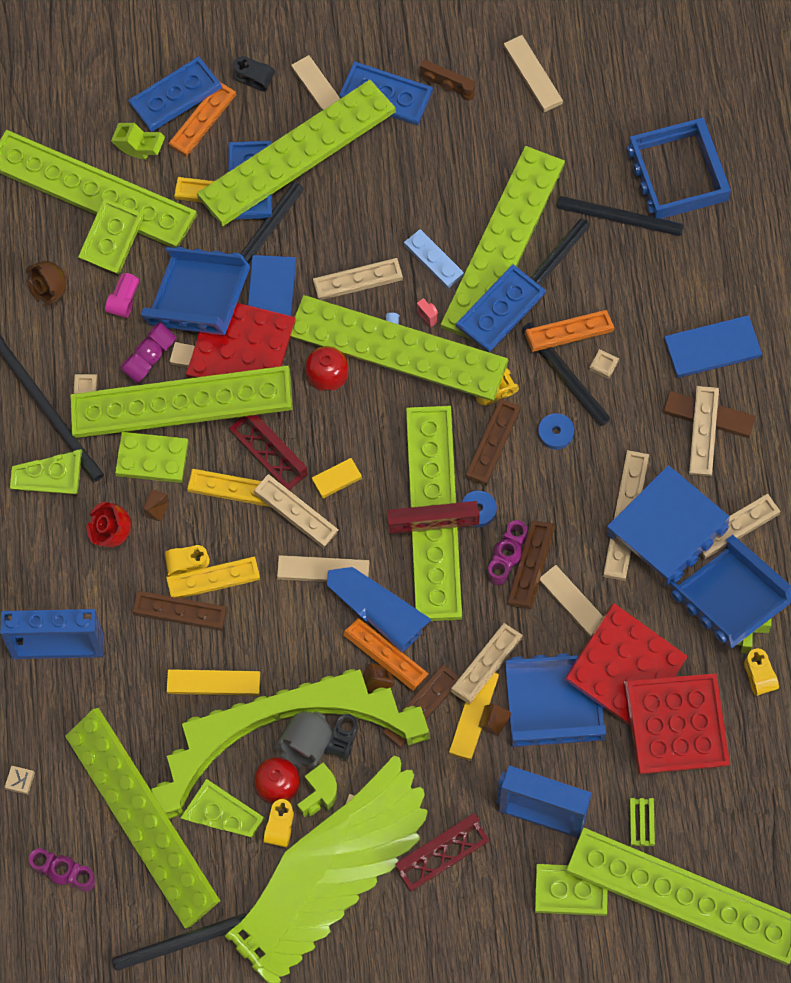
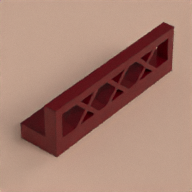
M258 415L242 416L241 419L229 428V431L263 467L289 491L308 476L306 465ZM247 423L251 428V435H241L237 429ZM253 440L264 441L266 443L265 451L255 450L253 448ZM268 455L278 456L280 458V466H271L267 462ZM282 471H292L296 477L287 483L282 478Z
M477 501L387 510L389 534L479 525L480 514Z
M475 813L395 863L396 871L410 892L490 842L479 825L480 820ZM474 829L482 838L476 844L465 842L467 834ZM451 844L462 846L460 854L455 857L446 855L447 847ZM432 856L442 858L441 866L437 869L426 868L427 860ZM412 869L421 870V879L412 884L406 873Z

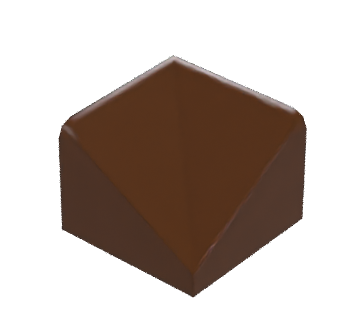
M152 489L143 507L145 516L156 521H162L169 504L168 495Z
M369 663L363 673L367 691L373 692L378 688H392L394 684L392 674L381 665Z
M496 704L485 705L478 727L498 736L509 720L511 712Z

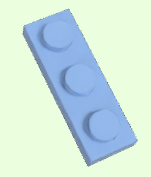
M421 229L404 242V246L447 289L464 276V272Z

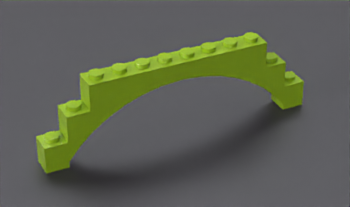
M350 669L343 672L340 676H327L322 678L320 682L313 684L304 683L299 685L297 689L290 691L288 689L281 690L276 695L268 698L261 696L248 704L238 703L225 711L215 710L209 713V716L202 718L192 717L186 723H182L189 749H178L173 751L172 755L167 756L174 782L166 781L159 783L155 788H152V793L168 819L183 815V807L196 782L208 766L226 748L260 727L278 720L294 717L302 711L312 713L316 711L321 714H351L356 718L390 729L392 732L405 738L409 746L430 739L421 706L417 708L410 706L403 709V712L398 713L391 688H378L371 694H368L361 670Z

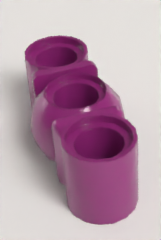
M161 322L157 323L145 339L136 347L134 353L124 361L120 369L137 384L146 376L152 366L160 359L162 352L171 346L177 336Z
M520 520L510 522L506 533L503 535V539L494 547L493 560L488 567V580L493 585H503L508 579L512 566L521 559L522 545L527 537V526L524 522ZM514 530H518L522 533V535L516 537L513 536L511 532ZM508 549L511 550L513 554L510 556H505L502 554V551ZM501 569L504 573L498 576L493 574V570Z
M41 848L33 850L29 855V863L34 872L41 875L44 874L55 884H69L70 887H76L82 892L90 891L95 886L96 880L92 870L87 866L75 863L69 856H56L54 853H48ZM39 857L47 858L46 863L42 866L35 865V861ZM60 866L68 867V871L65 874L59 875L56 873ZM88 874L90 876L88 882L83 884L78 882V878L81 875Z

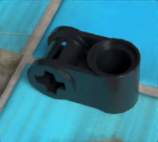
M245 56L236 58L233 64L236 81L259 91H267L275 74V70L270 65L257 62Z
M343 714L338 718L324 754L329 755L331 753L342 757L346 762L348 761L358 733L357 720L353 715ZM345 722H350L354 725L350 731L341 729Z

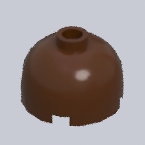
M50 261L38 262L27 267L26 274L29 273V279L26 282L37 302L41 299L44 302L42 305L48 306L61 299L67 285V275L63 269Z

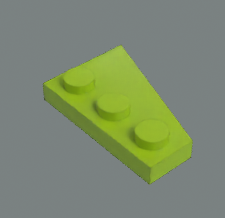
M82 450L12 466L10 489L78 495Z
M207 779L181 816V819L250 838H253L265 820L263 816Z

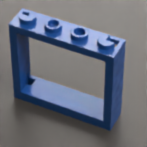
M704 117L630 137L627 153L629 158H633L635 163L633 164L636 177H640L641 192L643 195L646 194L648 199L646 202L649 213H653L654 217L662 219L729 201L731 189ZM696 136L716 191L659 205L640 150Z
M95 609L1 611L0 634L12 659L104 657V633ZM84 614H91V620L84 619ZM23 640V645H18L17 641Z
M510 765L507 773L502 772L498 783V799L496 802L500 804L499 812L576 838L580 837L587 817L591 792Z

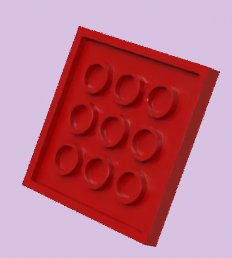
M237 303L225 335L199 333L186 377L198 378L281 367L296 317Z
M613 603L564 680L631 727L625 682L675 677L688 656Z
M717 673L625 682L638 775L728 767L730 765Z

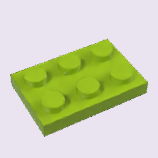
M104 198L78 257L119 275L145 215Z
M122 432L115 474L118 477L183 483L189 441L186 438Z
M537 864L535 913L607 916L608 890L566 873L568 865Z

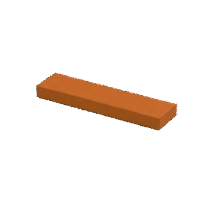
M221 83L222 88L201 102L171 139L169 147L187 157L235 98L236 92Z
M603 310L527 329L525 336L532 352L613 332L614 325L608 311Z
M358 618L344 631L343 635L411 690L414 691L427 679L428 672L404 653L400 652L361 619Z

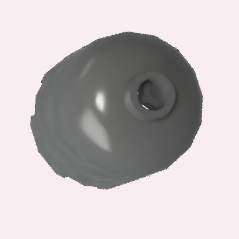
M302 711L291 719L275 743L274 748L276 750L280 749L283 752L281 757L291 761L297 768L305 765L308 766L309 771H312L316 768L332 735V729L325 720V716L321 713Z

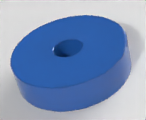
M554 413L547 415L539 424V439L547 448L554 450L563 449L573 440L574 425L563 414ZM558 429L560 433L554 434L552 431Z
M484 491L468 493L462 502L477 501V506L482 507V511H479V525L473 527L489 525L496 516L497 505L494 498Z

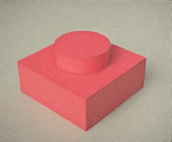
M424 298L417 302V313L430 328L437 324L438 311L432 303L428 304Z

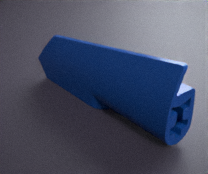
M354 567L328 570L327 586L362 619L377 629L400 652L407 650L422 634L421 629L431 621L429 617Z

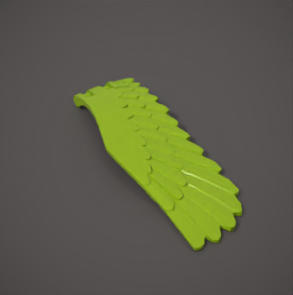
M393 756L347 804L284 853L268 885L254 907L237 926L225 935L228 941L232 940L237 946L236 950L244 959L248 958L253 964L252 968L267 983H280L279 977L289 974V967L301 962V955L314 950L315 945L313 942L325 938L331 932L329 926L342 919L344 910L357 903L359 900L358 894L373 888L377 883L376 877L391 872L395 868V863L398 862L396 857L408 852L420 840V836L416 832L425 822L427 810L420 808L424 798V790L421 787L411 788L414 773L412 770L401 772L399 757ZM242 930L249 936L245 940L238 934ZM259 949L264 956L260 958L254 951Z

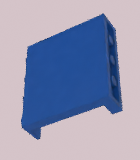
M179 246L176 248L166 247V251L171 258L152 308L143 307L141 313L143 319L150 326H155L161 322L167 328L225 335L250 269V265L244 259V256L239 253L226 254L216 250L208 252L198 248L189 250Z
M668 465L607 526V535L612 540L617 537L665 578V585L668 587L670 581L676 583L684 573L682 571L687 566L692 567L699 559L698 555L703 550L707 552L714 544L713 540L718 535L721 537L727 532L730 516Z
M731 535L726 539L728 548L680 585L673 581H670L673 599L677 603L681 602L684 604L688 613L693 617L696 615L704 628L707 630L711 629L721 643L725 642L729 647L733 648L791 603V585L739 539Z
M567 653L558 654L556 657L536 655L532 659H524L518 656L506 660L505 670L509 712H511L512 747L605 741L606 727L603 720L602 706L564 680L579 655L570 656Z

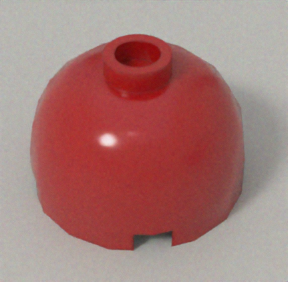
M330 346L319 347L307 357L305 365L306 378L310 385L317 390H336L343 386L348 379V361L342 351Z
M101 502L93 508L90 513L92 516L91 523L87 522L86 527L90 541L100 547L114 548L123 544L131 530V518L127 511L121 506L109 502Z
M273 757L265 760L259 765L254 775V786L257 795L266 803L273 804L279 799H285L290 802L296 797L300 788L301 779L298 769L291 761L282 757Z

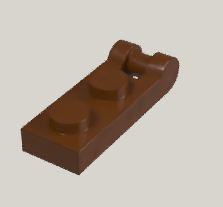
M425 59L422 61L420 77L425 81L439 84L448 91L453 90L460 93L463 99L467 101L473 100L475 97V82Z

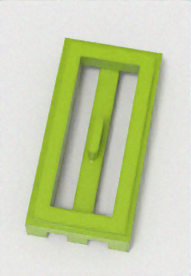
M630 798L631 846L655 845L654 798H649V800ZM635 805L640 807V841H636ZM645 805L649 807V841H645Z

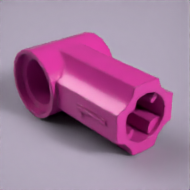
M129 273L121 274L114 293H111L107 299L105 312L128 318L133 305L132 299L139 285V279Z

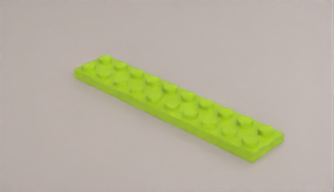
M368 80L197 192L198 198L218 222L224 226L394 114L396 108L371 80Z
M6 130L0 140V174L97 215L104 198L143 213L145 216L137 233L169 247L176 248L180 246L197 216V212L191 208Z
M525 146L442 320V329L470 339L456 327V323L512 264L516 267L518 266L565 165L564 160Z
M303 295L296 313V321L291 338L318 347H335L342 351L344 355L493 402L509 362L508 358L305 295Z
M289 366L71 394L72 435L76 438L293 410Z
M451 406L406 408L411 507L456 503ZM457 527L412 532L416 609L429 617L431 621L462 620Z
M92 709L65 737L184 928H190L218 904L220 899L100 709Z
M583 828L566 873L788 966L790 964L791 914Z

